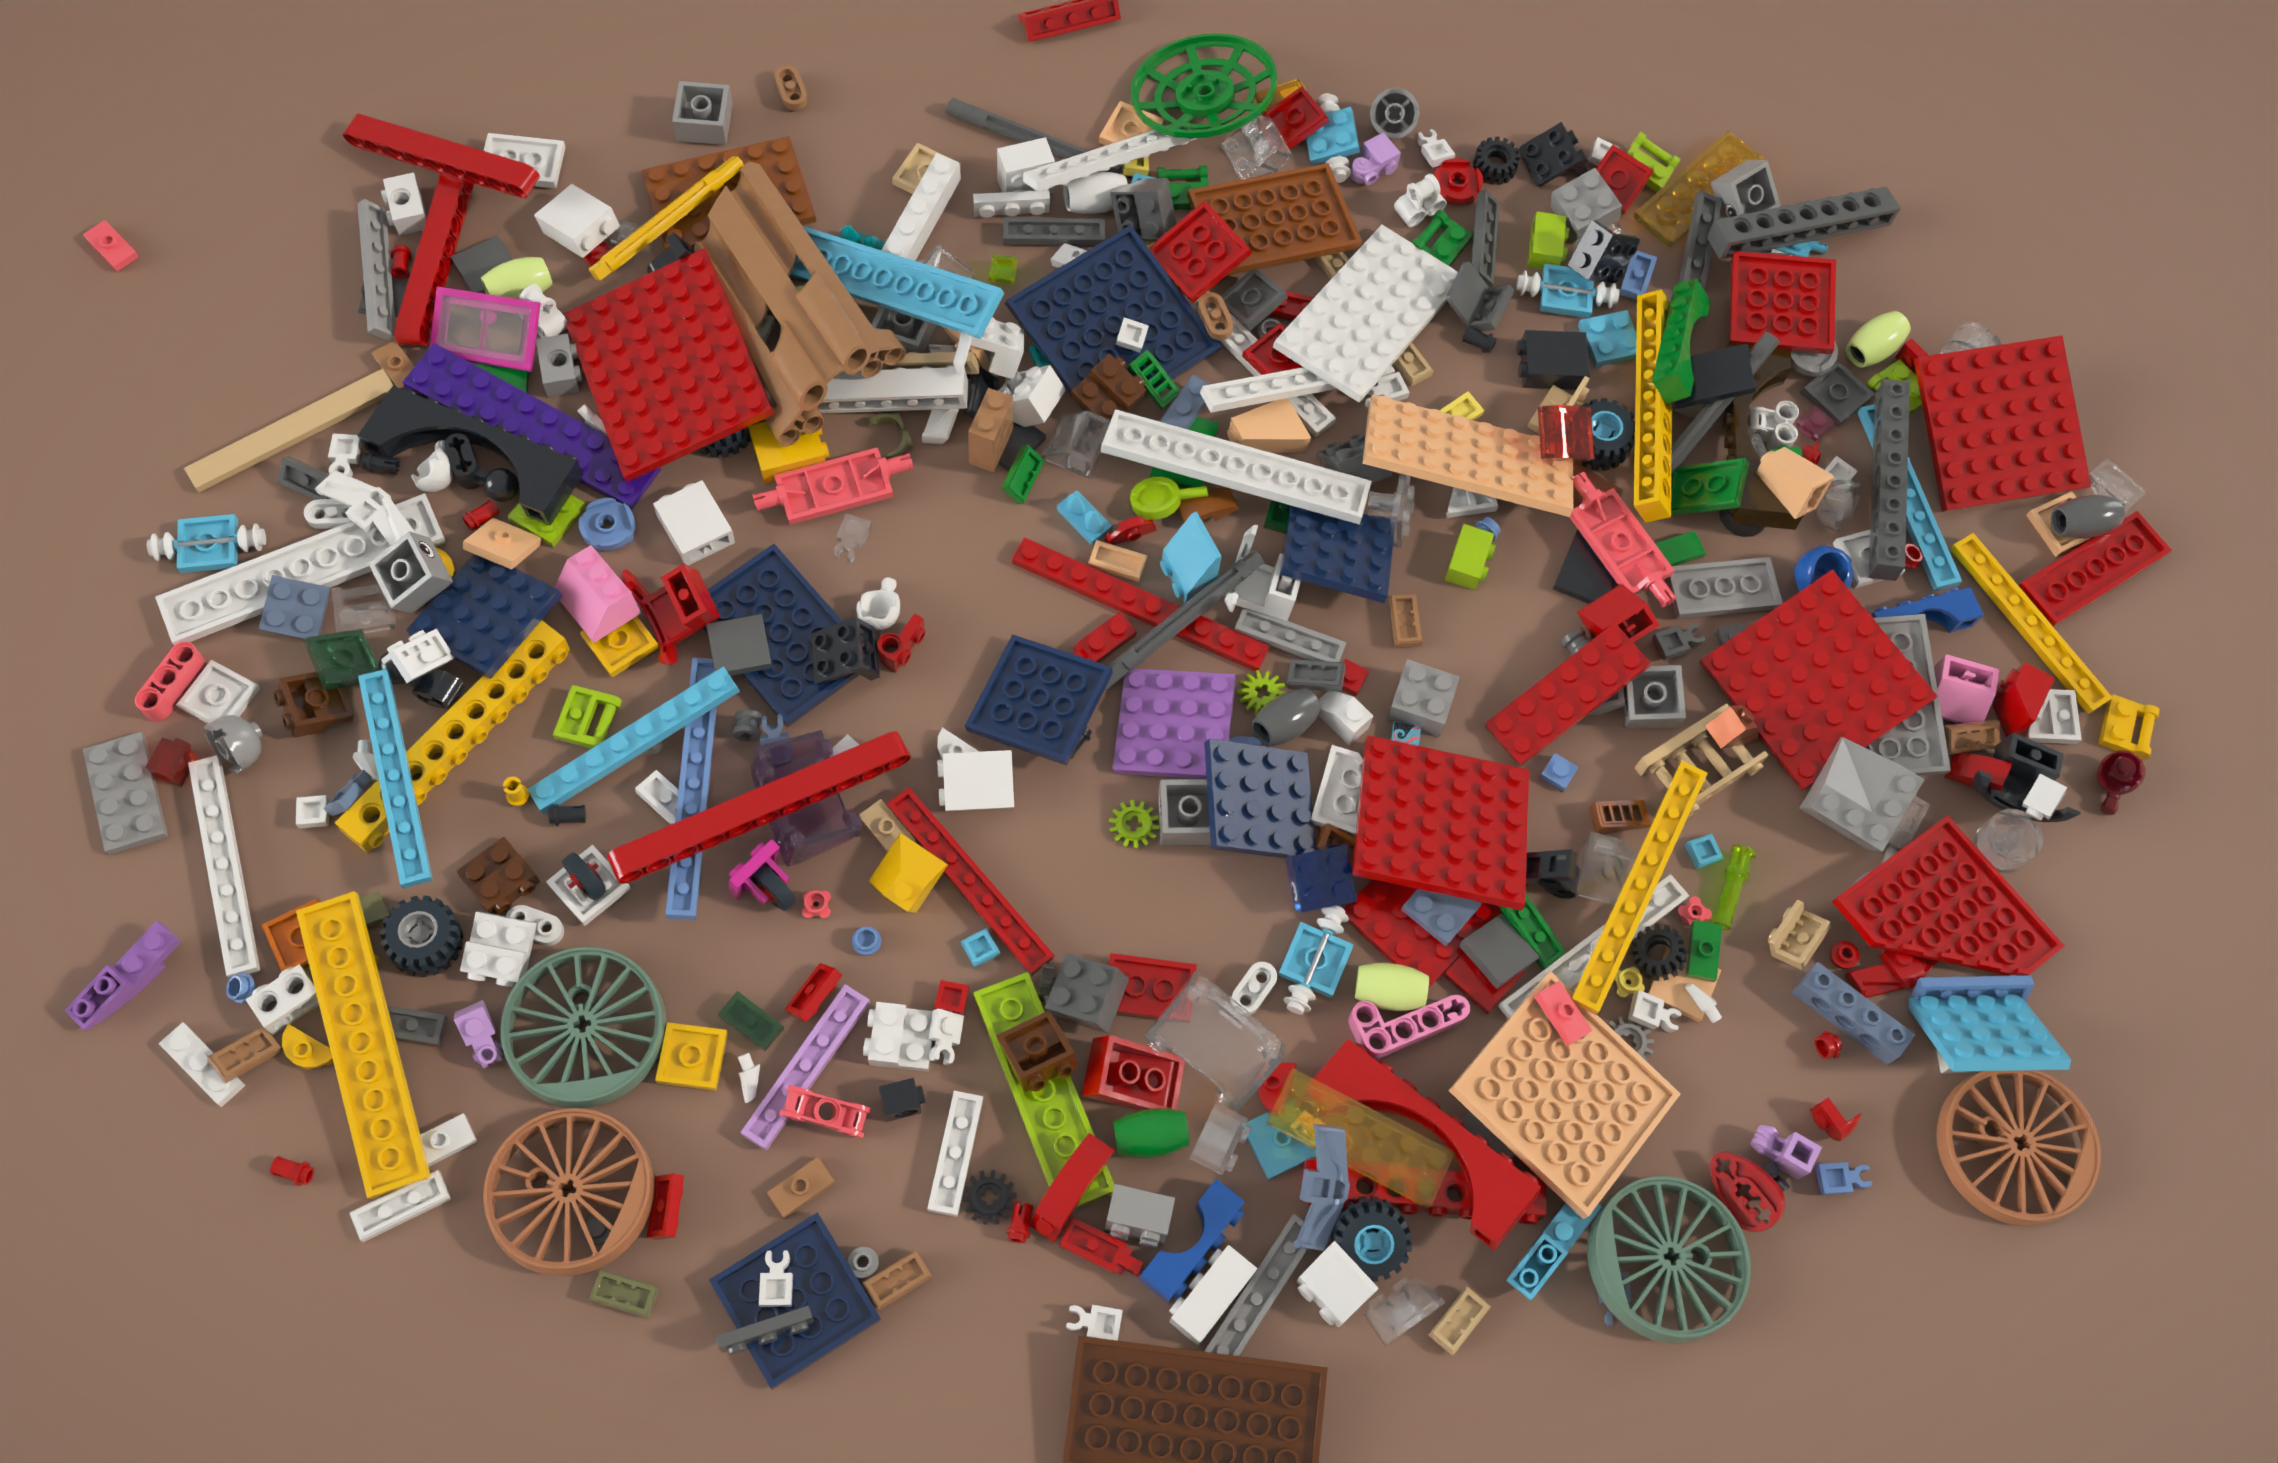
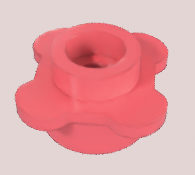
M808 890L803 893V917L810 919L812 916H820L825 919L830 916L831 911L828 908V901L831 899V894L828 891ZM815 902L819 903L818 907L814 906Z
M1696 896L1691 897L1689 903L1685 906L1681 905L1677 911L1682 921L1690 928L1693 920L1704 921L1712 917L1711 910L1705 908L1701 904V899Z

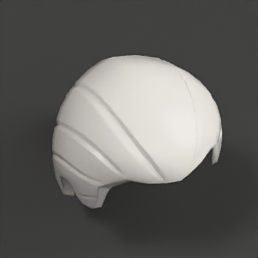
M445 440L437 441L432 455L418 466L419 477L414 474L411 475L416 487L421 491L437 492L445 489L452 481L453 470L445 450Z
M889 577L884 578L881 582L880 590L862 594L861 601L857 603V617L872 625L876 631L888 629L894 625L899 617L900 598L897 593L893 592L896 588V580Z

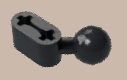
M455 433L445 440V450L451 468L463 488L470 490L482 486L487 496L496 502H506L513 499L519 489L518 479L514 473L505 468H497L490 472L481 469L477 455L464 434ZM460 452L462 453L463 459L468 466V471L466 470L465 464L462 458L460 457Z
M387 651L380 657L378 671L387 669L390 673L392 685L405 684L406 681L393 661L387 664H383L381 661L389 653ZM436 669L407 683L414 687L412 694L419 700L430 706L449 709L465 687V684L453 674Z

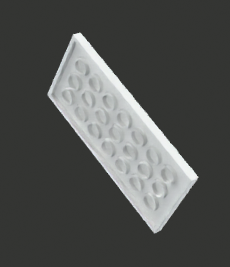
M1381 225L1275 340L1273 348L1352 399L1360 402L1447 302V294L1458 271L1424 250L1415 247L1411 242L1384 225Z

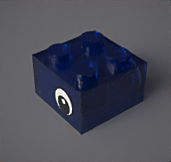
M1335 843L1285 854L1295 910L1307 912L1357 902L1347 844Z

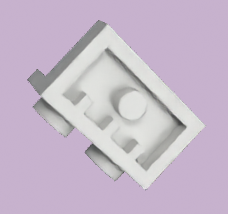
M435 629L427 634L424 630L417 632L408 638L410 642L406 644L401 640L387 648L389 653L381 661L383 664L393 661L406 683H409L450 662L455 657L450 654L451 650L438 630Z

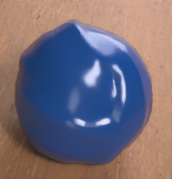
M1820 545L1815 549L1809 550L1797 560L1794 567V578L1799 591H1802L1833 570L1849 589L1853 578L1851 558L1843 550L1827 545Z

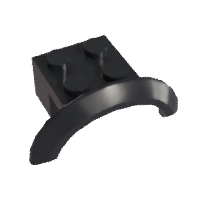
M2012 733L1995 746L1993 758L2012 763L2002 790L1999 791L1990 787L1991 774L1978 770L1974 775L1973 783L1978 793L1995 807L2014 816L2037 822H2062L2074 818L2081 813L2066 807L2065 809L2055 810L2049 820L2043 817L2041 821L2025 813L2027 808L2022 806L2039 775L2042 774L2052 780L2060 777L2064 753L2016 733Z

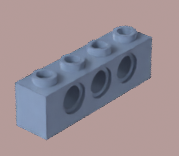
M1819 962L1804 974L1791 992L1886 1065L1899 1058L1915 1036L1913 1032Z

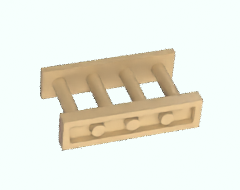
M1727 703L1643 756L1635 766V770L1640 776L1645 775L1649 771L1652 774L1655 773L1668 789L1673 777L1664 767L1666 765L1664 762L1672 758L1673 761L1677 760L1679 764L1681 761H1684L1696 767L1687 756L1685 748L1691 744L1694 747L1698 746L1723 778L1712 786L1705 778L1700 789L1702 792L1698 794L1688 818L1700 809L1698 805L1747 773L1750 777L1758 773L1764 767L1762 762L1768 756L1767 752L1764 751L1753 758L1743 745L1731 747L1744 763V765L1732 772L1707 741L1709 731L1705 725L1728 709Z

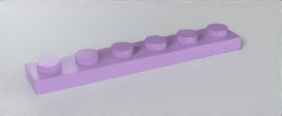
M846 984L842 987L740 1132L742 1136L765 1151L768 1150L789 1120L779 1116L780 1110H784L789 1093L786 1090L787 1085L810 1090L870 1004L868 998Z

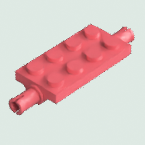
M876 447L775 474L776 489L756 495L753 494L752 496L757 512L781 505V507H784L789 525L892 498L893 490L889 481L891 475L913 470L914 468L909 453L886 459L881 457L879 449Z
M1585 472L1580 473L1581 477L1579 475L1573 477V486L1583 498V503L1573 509L1569 518L1617 584H1622L1635 595L1650 589L1662 608L1667 606L1666 603L1669 605L1674 602L1677 597L1664 582V579L1672 576L1675 570L1616 490L1612 488L1602 492L1600 489H1596Z

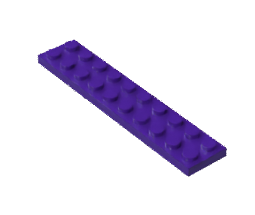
M435 343L432 344L402 382L404 388L412 390L425 399L427 397L432 398L442 406L457 408L464 415L469 417L477 416L485 423L494 427L499 425L516 436L521 434L536 444H546L556 452L573 455L578 459L584 474L579 481L581 484L607 498L616 499V502H620L623 505L625 503L631 511L661 471L660 467L627 482L623 478L608 436Z

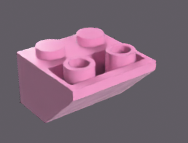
M1946 654L1934 667L1942 720L1957 724L1984 721L1996 694L1999 669Z

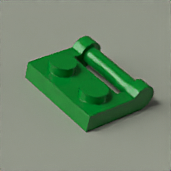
M1201 165L1199 168L1165 170V167H1157V178H1168V180L1199 178V182L1169 183L1174 210L1192 209L1187 198L1188 190L1209 186L1207 165Z
M1437 210L1432 216L1430 224L1411 243L1450 267L1470 243L1474 233L1449 219L1444 211ZM1439 227L1444 229V233L1431 249L1428 248L1425 244Z

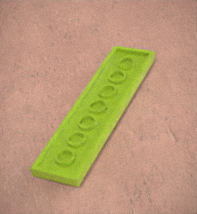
M1029 972L975 991L973 996L1047 1184L1050 1187L1089 1133L1093 1136L1095 1135L1071 1076L1066 1078H1059L1057 1076L1047 1081V1085L1040 1091L1034 1092L1030 1089L1024 1092L997 1041L996 1035L1044 1013ZM1107 1165L1087 1190L1076 1208L1113 1194L1114 1182Z

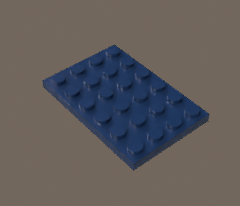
M775 544L769 546L708 589L721 616L712 623L762 614L772 668L743 673L742 675L776 715H782L783 723L786 727H789L859 676V674L854 672L822 685L814 682L811 634L843 621ZM707 626L702 629L708 634Z

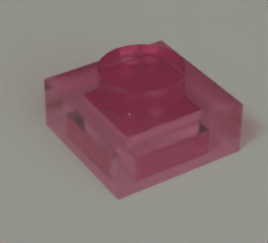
M1815 405L1799 419L1796 426L1812 440L1817 441L1833 426L1835 421Z

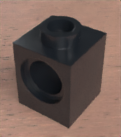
M914 1078L878 1086L886 1122L922 1113L920 1104L926 1103L922 1085H915Z

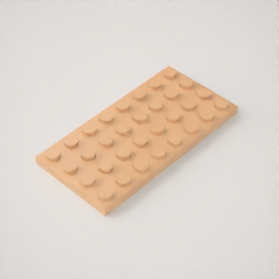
M1372 394L1369 402L1362 464L1570 517L1573 511V448L1563 442L1546 440L1537 435L1531 436L1519 433L1513 429L1492 426L1487 422H1477L1463 416L1446 414L1437 409H1427L1410 402L1404 403L1387 396Z

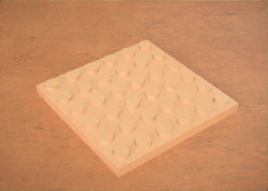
M1549 971L1448 1091L1582 1219H1585L1592 1213L1680 1096V1093L1598 1015L1579 1006L1577 1008L1593 1031L1571 1045L1566 1046L1534 998L1542 990L1560 981ZM1560 981L1569 996L1572 997L1573 992Z

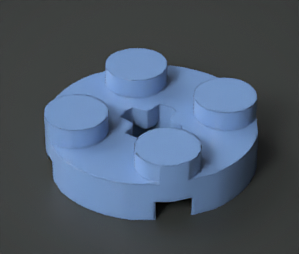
M601 498L591 502L585 508L586 511L579 518V530L584 541L597 552L616 550L625 544L631 543L634 538L636 524L633 513L628 505L616 502V499ZM605 520L614 523L609 529L601 528Z

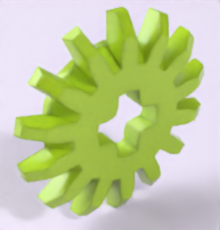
M1256 670V678L1248 673L1246 677L1249 682L1241 680L1239 683L1245 687L1244 689L1237 690V694H1244V697L1239 702L1241 704L1247 701L1248 705L1245 710L1249 711L1252 707L1255 708L1254 715H1257L1259 710L1268 702L1286 693L1279 690L1285 687L1284 683H1275L1279 679L1278 675L1271 680L1268 679L1270 671H1266L1265 677H1261L1259 670ZM1264 686L1267 688V693L1270 696H1263L1262 699L1258 698V692L1255 689H1261Z
M1130 800V807H1126L1124 802L1120 803L1121 812L1115 808L1112 811L1117 818H1109V822L1116 825V827L1109 828L1110 833L1119 832L1114 840L1117 842L1125 838L1124 847H1127L1129 842L1133 841L1134 848L1137 849L1139 840L1147 846L1149 843L1146 837L1156 838V835L1151 833V830H1159V825H1153L1152 822L1158 820L1159 817L1158 815L1151 817L1150 813L1154 809L1150 807L1144 810L1145 802L1141 801L1139 807L1135 806L1134 800ZM1132 818H1137L1138 823L1142 824V827H1137L1136 831H1130V826L1126 825V822H1131Z

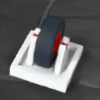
M591 845L579 856L574 852L570 853L561 861L564 868L546 881L548 886L584 926L631 889L628 883H618L609 862L594 845Z

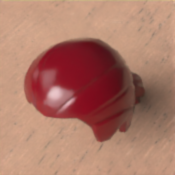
M2119 750L2112 752L2103 758L2098 767V782L2107 791L2106 798L2101 805V811L2107 815H2114L2118 811L2120 796L2136 790L2145 778L2144 763L2131 751Z

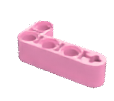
M1452 995L1384 1023L1373 1003L1361 1001L1353 1008L1349 1015L1348 1023L1357 1043L1366 1047L1372 1058L1380 1060L1460 1026L1470 1012V1005L1463 996ZM1450 1008H1451L1453 1011H1456V1010L1459 1011V1014H1458V1015H1457L1456 1012H1452V1013L1448 1014V1015L1445 1017V1019H1444V1015L1447 1014V1012L1449 1011ZM1360 1012L1367 1014L1370 1022L1363 1023L1359 1021L1356 1014ZM1422 1017L1431 1018L1434 1021L1435 1027L1425 1026L1422 1022ZM1395 1029H1405L1409 1034V1038L1399 1037ZM1373 1038L1378 1039L1382 1043L1383 1048L1379 1050L1371 1047L1369 1040Z

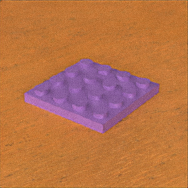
M1135 668L1126 674L1123 682L1113 773L1206 779L1204 742L1209 738L1229 741L1235 674Z

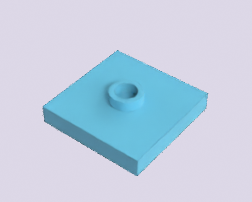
M1295 1099L1284 1104L1280 1118L1267 1112L1241 1125L1267 1180L1273 1179L1303 1164L1306 1159L1316 1158V1149L1314 1147L1309 1149L1288 1130L1289 1126L1301 1114Z

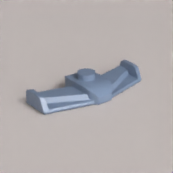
M1313 1123L1317 1170L1304 1169L1299 1198L1304 1202L1312 1203L1293 1246L1325 1251L1343 1205L1348 1199L1350 1183L1348 1181L1346 1133L1344 1128Z

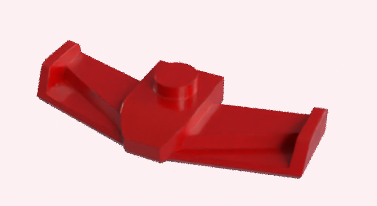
M1886 950L1879 955L1884 964L1850 971L1844 976L1852 988L1864 997L1869 998L1902 989L1909 990L1916 986L1918 979L1924 978L1939 961Z

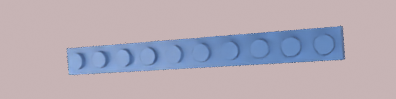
M692 658L689 688L715 672L713 659ZM717 706L685 726L675 823L707 810ZM703 851L670 866L666 919L696 921Z

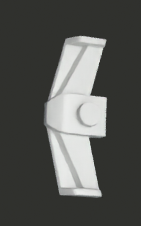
M928 344L930 353L933 351L956 352L954 345ZM959 409L932 410L925 431L922 434V442L930 444L945 443L949 439Z
M334 470L315 488L318 494L325 495L350 506L345 512L347 517L367 533L376 526L390 546L407 532L415 533L392 502L391 496L380 487L371 486Z

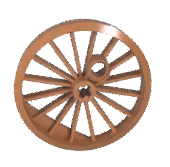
M2038 1070L1978 1072L1960 1082L1950 1092L1939 1114L1937 1146L1942 1165L1958 1192L1972 1206L1991 1218L2017 1226L2048 1224L2064 1217L2081 1205L2095 1186L2101 1164V1148L2094 1122L2078 1097L2064 1084L2046 1073ZM1998 1078L2014 1080V1117ZM1984 1080L1989 1081L2003 1118L1974 1087L1976 1083ZM2023 1082L2039 1088L2025 1122L2023 1114ZM1967 1092L1988 1116L1982 1119L1960 1107L1959 1102L1964 1094ZM2046 1092L2060 1106L2030 1131ZM2062 1110L2066 1111L2074 1124V1127L2034 1137L2039 1130ZM1955 1113L1974 1123L1971 1130L1972 1133L1953 1131L1952 1124ZM1986 1124L1994 1130V1137L1986 1134L1984 1130ZM2077 1131L2081 1142V1149L2036 1142ZM1952 1138L1976 1141L1982 1146L1993 1147V1149L1958 1158L1955 1154ZM2042 1151L2078 1156V1159L2073 1169ZM1998 1152L2001 1153L2002 1156L1972 1182H1970L1960 1166L1961 1162ZM2007 1159L2008 1163L1991 1201L1976 1188V1185ZM2043 1162L2070 1176L2066 1188ZM2015 1164L2017 1212L1999 1205ZM2036 1170L2061 1196L2054 1210L2050 1206ZM2025 1171L2043 1214L2026 1213Z
M581 1108L551 1111L535 1117L520 1126L503 1142L494 1155L484 1183L483 1202L485 1215L498 1245L512 1260L531 1271L551 1276H572L587 1273L603 1267L619 1257L640 1235L653 1206L655 1192L654 1172L643 1145L625 1125L615 1118L598 1111ZM573 1123L593 1124L572 1172ZM567 1124L566 1174L563 1172L546 1132L549 1128ZM600 1126L618 1134L582 1170ZM542 1133L560 1177L553 1173L523 1144L535 1135ZM623 1140L636 1152V1154L588 1176ZM519 1149L538 1167L526 1173L506 1165ZM638 1162L632 1181L592 1184ZM502 1172L525 1179L527 1189L497 1192ZM538 1178H549L545 1188H533L534 1182ZM574 1187L576 1190L575 1194L569 1193L566 1197L564 1191H570ZM629 1189L624 1204L588 1193ZM522 1197L538 1199L499 1219L497 1218V1199ZM585 1199L621 1210L614 1226L592 1208ZM549 1204L512 1242L507 1240L501 1230V1226ZM581 1205L611 1231L600 1252L597 1251L579 1209ZM556 1209L536 1256L531 1257L518 1250L517 1248ZM565 1209L564 1261H544L542 1259ZM571 1209L575 1210L593 1252L592 1256L577 1261H571Z

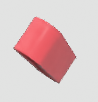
M180 642L176 644L137 693L135 704L150 721L160 722L165 720L205 668L206 661L192 643ZM192 656L190 660L184 662L186 658ZM174 679L172 683L167 685L170 680ZM157 702L153 707L149 708L152 703Z

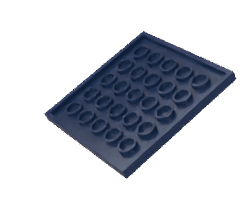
M1131 225L1008 298L1005 302L1006 307L1047 363L1051 365L1069 393L1108 354L1112 357L1119 356L1128 368L1131 362L1148 350L1171 380L1218 352L1221 348L1218 341L1208 335L1200 317ZM1124 317L1149 326L1140 353L1115 345ZM1144 364V365L1141 366L1139 369H1140L1141 372H1142V371H1143L1144 369H1146L1147 367H1146V365ZM1151 372L1146 376L1147 380H1150L1154 374ZM1160 380L1153 385L1154 389L1162 384ZM1078 403L1094 427H1099L1101 424Z

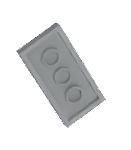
M1770 557L1672 566L1675 571L1672 576L1667 578L1670 590L1677 597L1672 602L1676 619L1774 610L1783 604Z
M138 732L83 749L105 852L108 855H112L167 838L168 833L145 735L142 732Z

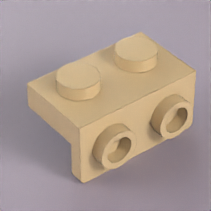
M1797 900L1793 907L1786 909L1778 929L1774 928L1769 935L1768 943L1770 944L1771 956L1803 970L1830 930L1831 922L1805 911L1804 903Z

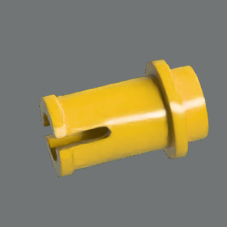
M509 777L504 781L503 787L505 788L504 791L506 792L508 803L513 806L524 805L529 799V791L521 784V780L517 777Z

